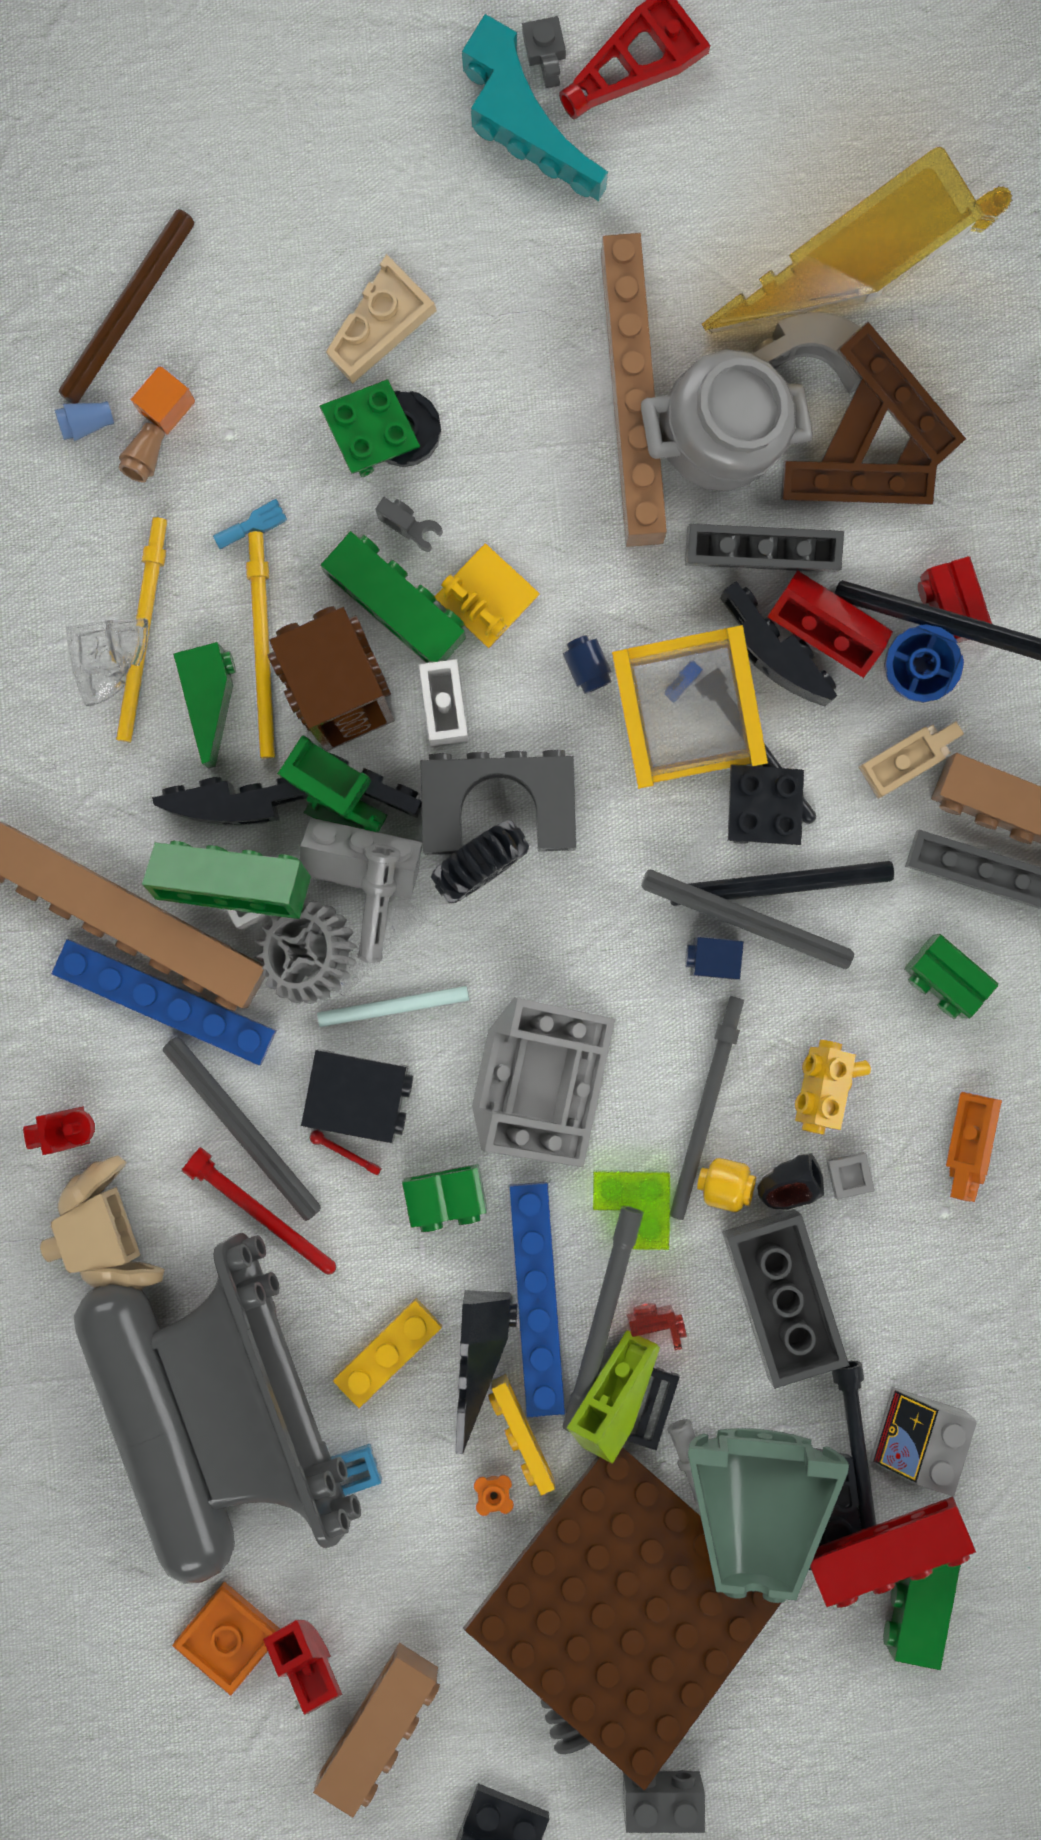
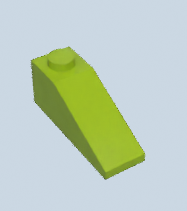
M626 1330L567 1426L568 1431L582 1448L613 1464L633 1430L660 1350L658 1344Z

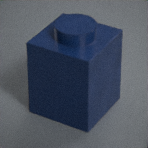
M696 937L694 938L693 945L687 944L685 967L691 968L690 976L740 980L744 941Z

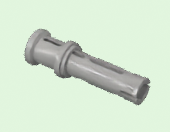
M375 844L365 849L368 864L367 873L362 878L361 886L366 893L357 957L367 963L382 961L389 896L393 895L397 885L393 878L395 862L399 861L401 853L398 849L388 845Z

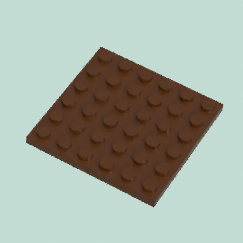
M622 1447L613 1464L599 1456L595 1458L464 1625L463 1629L645 1791L781 1603L765 1600L762 1597L763 1593L758 1591H748L747 1596L744 1598H731L723 1592H716L701 1516Z

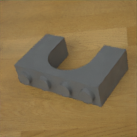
M546 750L542 752L543 757H527L526 751L505 752V758H490L488 752L467 753V759H452V754L449 753L429 754V760H420L423 853L425 855L453 854L462 847L461 815L463 803L475 786L493 778H505L515 781L523 786L531 795L536 807L538 852L575 851L574 756H565L564 750Z

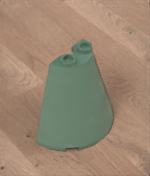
M731 1428L718 1430L716 1438L708 1439L709 1435L705 1433L698 1435L689 1444L688 1458L716 1592H723L731 1598H744L747 1596L748 1591L762 1592V1597L769 1602L796 1601L848 1474L849 1464L847 1460L828 1446L823 1447L822 1452L813 1448L811 1439L785 1432L753 1428Z

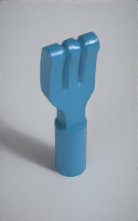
M277 499L254 510L248 520L237 523L213 535L219 549L246 537V534L249 532L265 533L287 521Z

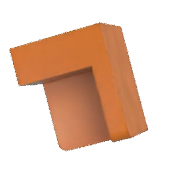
M161 366L156 368L130 399L138 412L152 424L161 428L166 435L171 432L195 403L189 388Z

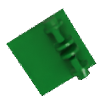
M388 379L319 406L351 474L359 472L361 477H366L374 472V465L420 447Z

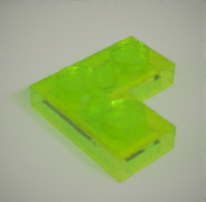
M593 1170V1210L620 1211L621 1206H629L643 1211L644 1214L637 1240L632 1249L669 1250L670 1172Z

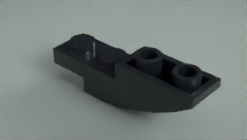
M736 581L724 589L720 599L739 626L743 625L749 661L772 681L789 692L822 706L831 703L838 696L834 691L836 684L825 670L820 672L812 660L814 654L809 645L802 639L798 641L794 634L780 642L778 639L780 636L778 628L770 618L764 619L756 608L758 602L747 587L742 589Z
M212 777L199 781L200 787L185 790L184 785L162 789L163 795L152 797L153 804L160 809L198 822L218 825H251L279 821L278 805L307 799L308 794L281 777L276 779L277 785L262 788V783L249 784L240 787V793L235 794L233 784L228 781H222L221 777Z

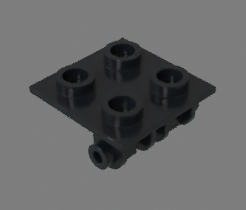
M731 764L727 841H733V843L737 844L755 842L801 845L804 770Z

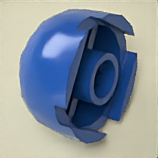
M925 624L909 628L897 636L887 650L884 662L887 681L897 694L909 701L924 703L940 699L954 689L962 676L964 659L957 645L958 642L952 634L941 627Z

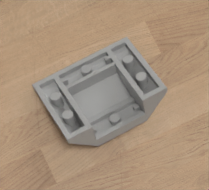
M514 997L488 1030L472 1108L481 1150L584 1167L615 1019Z

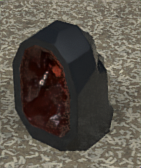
M801 1154L774 1167L773 1171L765 1175L757 1186L758 1196L767 1207L781 1210H789L811 1204L824 1196L823 1176L813 1154Z

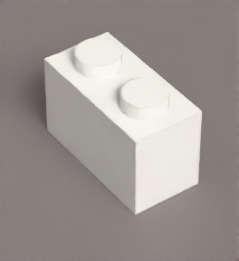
M457 659L419 664L431 747L468 742Z

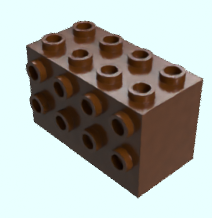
M334 606L316 612L313 615L314 620L301 626L298 623H291L276 631L277 636L269 639L274 651L267 654L277 677L279 676L281 682L287 688L284 694L293 713H296L298 719L306 726L308 732L311 731L326 752L395 722L385 700V697L391 695L357 615L349 618L344 607L336 610Z

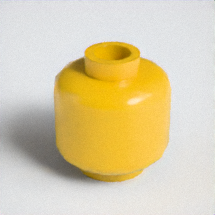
M716 1158L711 1162L709 1169L701 1168L697 1190L703 1191V1199L708 1206L730 1212H739L744 1205L750 1206L756 1176L751 1175L750 1168L745 1163Z

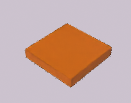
M224 1581L176 1638L172 1646L231 1696L268 1652L263 1639L280 1628Z

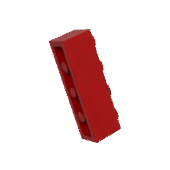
M952 1496L818 1546L810 1568L826 1607L836 1604L837 1608H843L857 1602L858 1596L871 1591L874 1594H882L890 1591L896 1586L895 1582L909 1577L913 1581L923 1579L932 1574L933 1568L946 1563L949 1567L961 1565L970 1559L969 1555L976 1553V1550Z

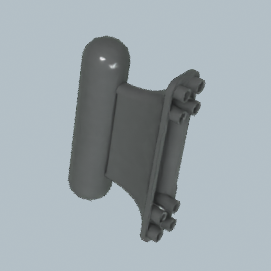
M238 1233L217 1244L213 1253L218 1274L214 1290L197 1309L165 1328L160 1329L151 1302L143 1290L114 1284L99 1286L89 1291L80 1302L74 1314L75 1332L158 1561L168 1577L183 1584L202 1583L221 1573L229 1563L235 1547L234 1530L226 1511L227 1507L248 1503H271L291 1508L308 1522L317 1543L323 1548L337 1545L341 1538L349 1532L351 1520L358 1519L361 1516V1506L357 1496L352 1494L345 1497L340 1482L347 1480L346 1464L341 1457L331 1459L326 1443L321 1439L274 1310L276 1307L272 1296L279 1294V1282L273 1272L266 1274L262 1272L258 1260L266 1256V1247L259 1235L248 1238L246 1234Z

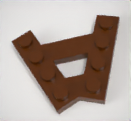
M866 322L837 349L838 353L860 377V383L822 461L784 460L781 489L782 500L933 505L937 465L966 440L964 435L869 322ZM888 411L908 434L909 439L896 464L862 463Z

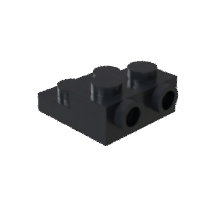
M478 1783L456 1840H542L550 1819L549 1811Z

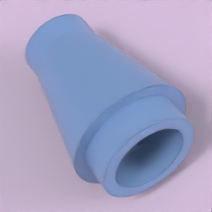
M108 401L102 403L63 404L64 408L55 410L64 440L73 438L75 442L107 425L114 424Z

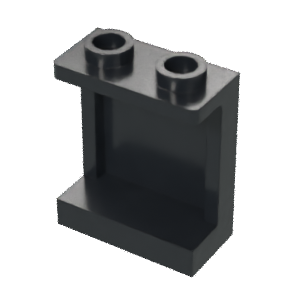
M317 1049L315 1050L301 1126L393 1143L395 1135H403L407 1113L400 1112L402 1098H410L414 1075L407 1074L409 1067L407 1065H396Z

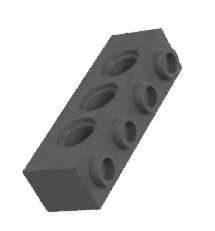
M689 524L686 535L685 566L835 573L842 570L844 531Z

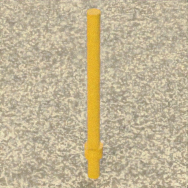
M159 517L152 518L148 546H144L141 562L145 563L116 737L118 741L129 743L132 741L159 570L165 564L167 552L163 549L168 521Z
M256 531L248 533L250 561L246 563L247 579L251 580L260 758L267 759L275 758L270 660L267 655L270 653L266 580L269 579V563L265 561L263 532Z

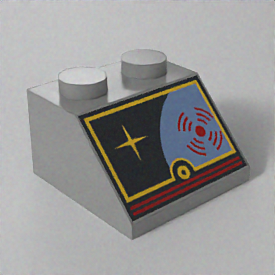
M892 1387L870 1461L916 1485L954 1497L977 1421L963 1409Z

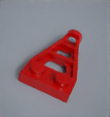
M646 0L635 8L576 76L573 83L559 92L560 101L567 114L572 119H577L592 107L682 73L709 54L711 45L677 0ZM642 32H648L664 54L660 60L647 65H639L628 51L629 45ZM617 57L629 75L614 84L608 85L600 75L599 70L612 58ZM581 89H583V90L586 91V93H587V96H586V97H585V95H584V93H583V91H582Z

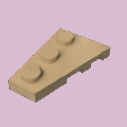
M387 254L380 263L381 270L373 283L369 282L362 292L363 299L355 312L348 315L326 350L331 362L352 384L437 311L435 303Z

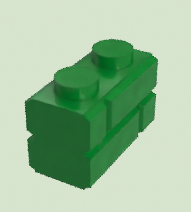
M941 934L932 935L904 968L911 975L908 979L909 983L925 995L928 991L934 994L940 1000L937 1006L952 1019H956L957 1016L964 1019L973 1017L984 1004V1001L989 998L999 985L998 982Z

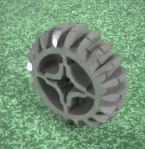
M304 901L300 919L270 915L273 925L261 927L267 934L266 938L256 941L259 946L263 947V953L255 956V958L265 963L262 967L263 976L268 977L265 985L270 989H276V995L280 998H288L293 1003L304 1001L308 1004L317 1003L318 999L326 1000L330 998V990L336 992L342 990L339 979L347 980L351 978L345 969L347 965L357 963L353 958L349 957V951H353L357 946L355 943L347 941L354 933L351 928L344 927L347 919L342 915L336 914L335 908L328 905L324 906L318 901H311L309 903ZM310 923L307 928L302 929L298 936H292L301 926ZM314 968H321L313 978L302 982L305 975L309 976Z

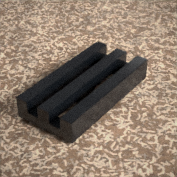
M659 1367L653 1368L651 1376L654 1378L636 1434L631 1433L626 1440L652 1450H657L680 1378L679 1374L666 1372ZM665 1380L668 1381L651 1437L648 1439L644 1437L661 1381Z

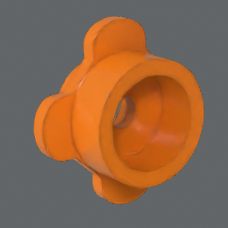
M500 1475L499 1477L490 1476L487 1478L479 1477L474 1482V1490L478 1492L476 1511L480 1515L487 1516L490 1512L497 1511L508 1514L512 1511L514 1503L509 1496V1489L512 1486L511 1479L506 1475ZM492 1492L497 1493V1497L495 1499L490 1497V1494Z

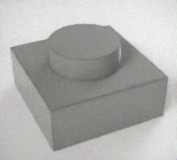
M862 1152L826 1160L834 1197L837 1200L875 1191L866 1153Z

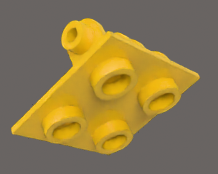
M484 543L454 576L450 574L441 584L443 588L435 595V598L446 610L449 609L464 622V626L486 647L490 648L540 593Z

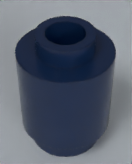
M584 635L566 644L569 650L563 653V657L576 686H581L584 694L595 691L612 682L609 673L612 671L597 638L589 640L588 636Z

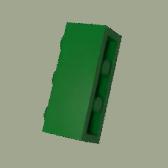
M946 1563L933 1568L932 1574L923 1579L913 1581L909 1577L900 1580L898 1583L895 1582L896 1586L891 1590V1606L894 1607L891 1621H886L883 1632L884 1645H886L894 1661L941 1671L961 1565L949 1567Z

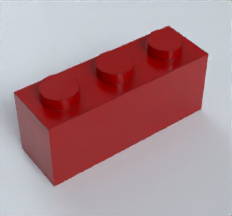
M798 570L768 615V618L862 678L867 675L883 653L893 633L885 625Z

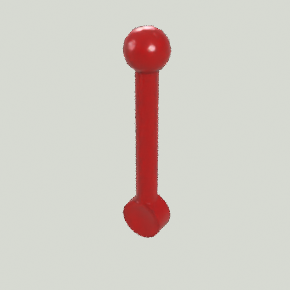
M320 1130L311 1132L309 1138L312 1144H322L375 1175H379L382 1170L378 1165L325 1138Z

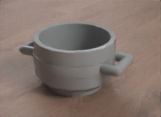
M724 349L705 355L675 381L667 396L646 398L641 402V413L649 455L654 459L667 458L684 479L705 490L729 492L750 485L781 459L789 445L807 443L813 437L804 386L798 383L787 384L771 363L747 351Z

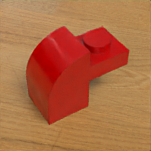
M297 1619L263 1639L278 1677L289 1678L304 1715L310 1714L343 1695L328 1661L331 1655L320 1634L310 1622Z

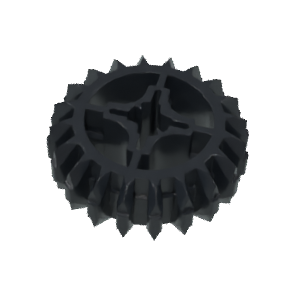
M512 820L494 825L451 854L449 858L433 870L431 879L435 883V888L441 896H444L448 903L461 901L489 883L527 854L529 844L525 839L526 836L519 827H516Z

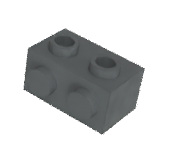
M659 1771L645 1791L623 1772V1813L626 1833H705V1791L700 1771Z

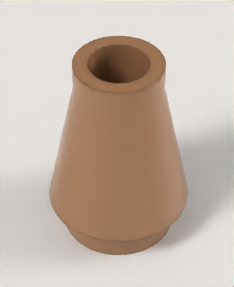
M144 423L141 431L120 454L119 470L130 479L145 483L148 477H152L155 472L161 443L165 436L164 431L152 423Z

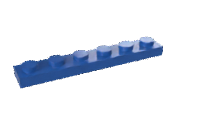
M66 939L51 973L54 976L259 1066L262 1065L277 1032L273 1028L69 939Z
M548 1183L510 1185L526 1414L527 1417L565 1415Z

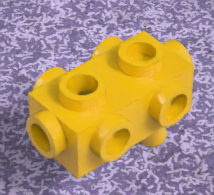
M820 1040L818 1047L810 1046L809 1054L802 1064L804 1079L801 1092L795 1100V1109L797 1111L795 1121L803 1123L801 1129L803 1131L824 1135L826 1128L841 1130L848 1092L852 1087V1078L866 1076L871 1072V1067L867 1060L855 1062L856 1054L841 1051L843 1044Z

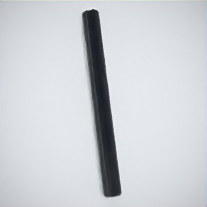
M844 580L839 581L836 587L835 594L852 605L919 625L926 624L941 627L952 635L1041 661V638Z
M891 861L688 884L724 899L731 900L890 882L894 880L895 872ZM670 900L673 906L681 905Z

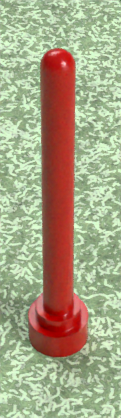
M202 1147L198 1148L181 1171L192 1180L195 1178L201 1182L206 1180L323 1273L330 1275L335 1272L336 1263L218 1171L214 1167L216 1163L211 1160L212 1155Z

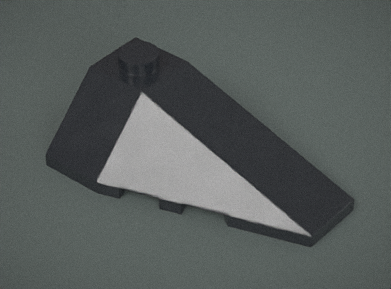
M465 1290L462 1305L461 1359L455 1454L464 1453L507 1343L509 1327L517 1326L518 1304L510 1303V1292Z

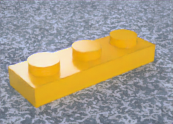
M415 1298L334 1377L333 1382L360 1408L442 1328V1324Z
M504 1374L492 1380L493 1393L488 1395L495 1414L497 1416L503 1414L509 1428L504 1431L512 1450L515 1452L520 1449L526 1462L521 1465V1469L530 1487L536 1485L541 1496L555 1490L554 1476L507 1375Z

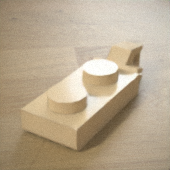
M957 721L939 732L934 724L928 728L925 726L859 766V769L879 799L946 759L945 756L951 753L946 745L964 735Z

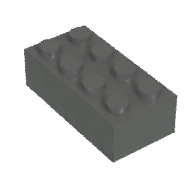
M792 1209L722 1231L767 1378L774 1389L849 1366L802 1214Z

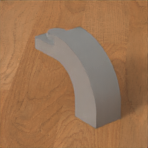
M810 312L787 317L777 323L772 335L773 339H766L753 349L754 355L771 363L774 368L799 357L819 359L832 367L848 394L856 391L861 380L837 351L860 326L834 314Z

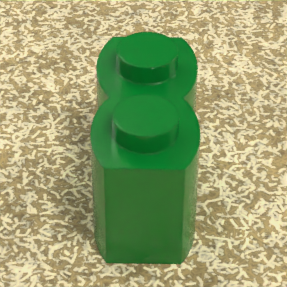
M479 1164L412 1176L402 1181L411 1228L420 1227L421 1232L442 1229L443 1222L448 1220H458V1225L472 1224L481 1220V1214L487 1213V1203Z

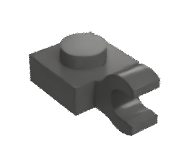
M555 16L522 23V34L529 66L541 65L545 88L560 86V66L558 60L566 59V49L559 17Z
M383 497L375 508L377 517L381 522L408 540L412 539L425 552H430L432 546L423 539L424 533L433 531L439 536L443 533L442 527L433 520L417 522L415 517L412 516L414 511L398 499L391 502Z

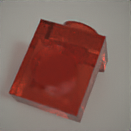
M648 1303L633 1308L634 1313L626 1314L632 1337L668 1329L674 1351L682 1349L680 1338L687 1337L682 1314L675 1315L671 1305L657 1308L655 1303Z

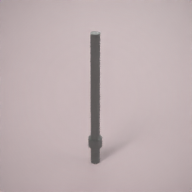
M730 996L723 1023L717 1026L714 1039L718 1041L669 1214L670 1217L684 1220L732 1044L736 1045L740 1030L737 1029L744 999Z

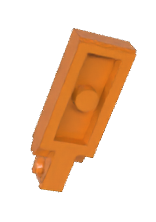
M965 1092L960 1093L946 1166L950 1167L949 1176L954 1177L950 1197L975 1202L979 1185L984 1184L988 1173L1002 1100Z

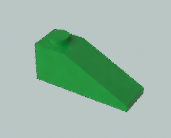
M218 642L173 653L201 763L208 769L216 767L233 689L231 674L236 673L231 652H225Z

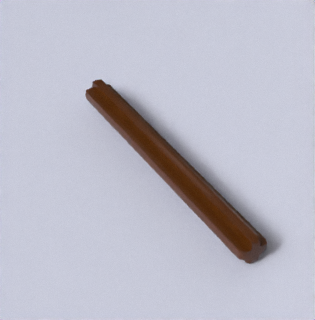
M178 209L174 212L60 386V395L70 403H78L192 230L194 226L193 218L185 211Z

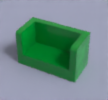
M304 735L300 737L277 773L282 779L348 819L372 781L368 775L353 769L315 745Z

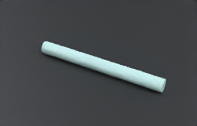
M467 986L317 1012L319 1026L324 1027L469 1001Z

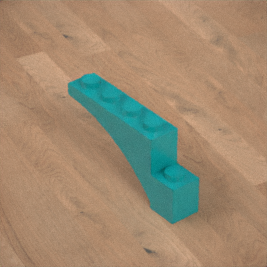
M484 14L462 50L463 72L474 83L478 85L485 84L471 107L472 127L483 139L487 141L495 140L505 146L508 152L515 158L520 160L527 159L536 164L546 176L553 179L558 177L570 184L571 188L580 196H590L599 201L607 187L608 171L586 157L570 143L550 121L536 100L524 76L517 55V32Z

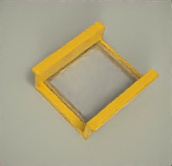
M743 625L612 652L638 789L654 786L655 782L730 768L731 764H751L752 766L768 763Z

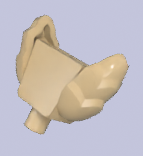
M118 1155L104 1161L93 1162L82 1174L75 1175L67 1183L58 1202L57 1209L60 1217L51 1221L54 1237L43 1240L40 1244V1250L47 1262L62 1258L65 1268L69 1273L80 1272L82 1279L94 1288L114 1284L142 1290L146 1286L162 1282L165 1269L149 1263L132 1261L141 1255L118 1189L115 1187L101 1193L117 1177L127 1163Z

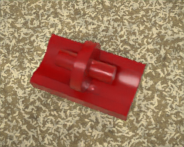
M84 1106L36 1116L37 1124L23 1127L26 1148L34 1149L41 1147L42 1155L90 1144V1140L95 1132L94 1120L89 1113L84 1111Z

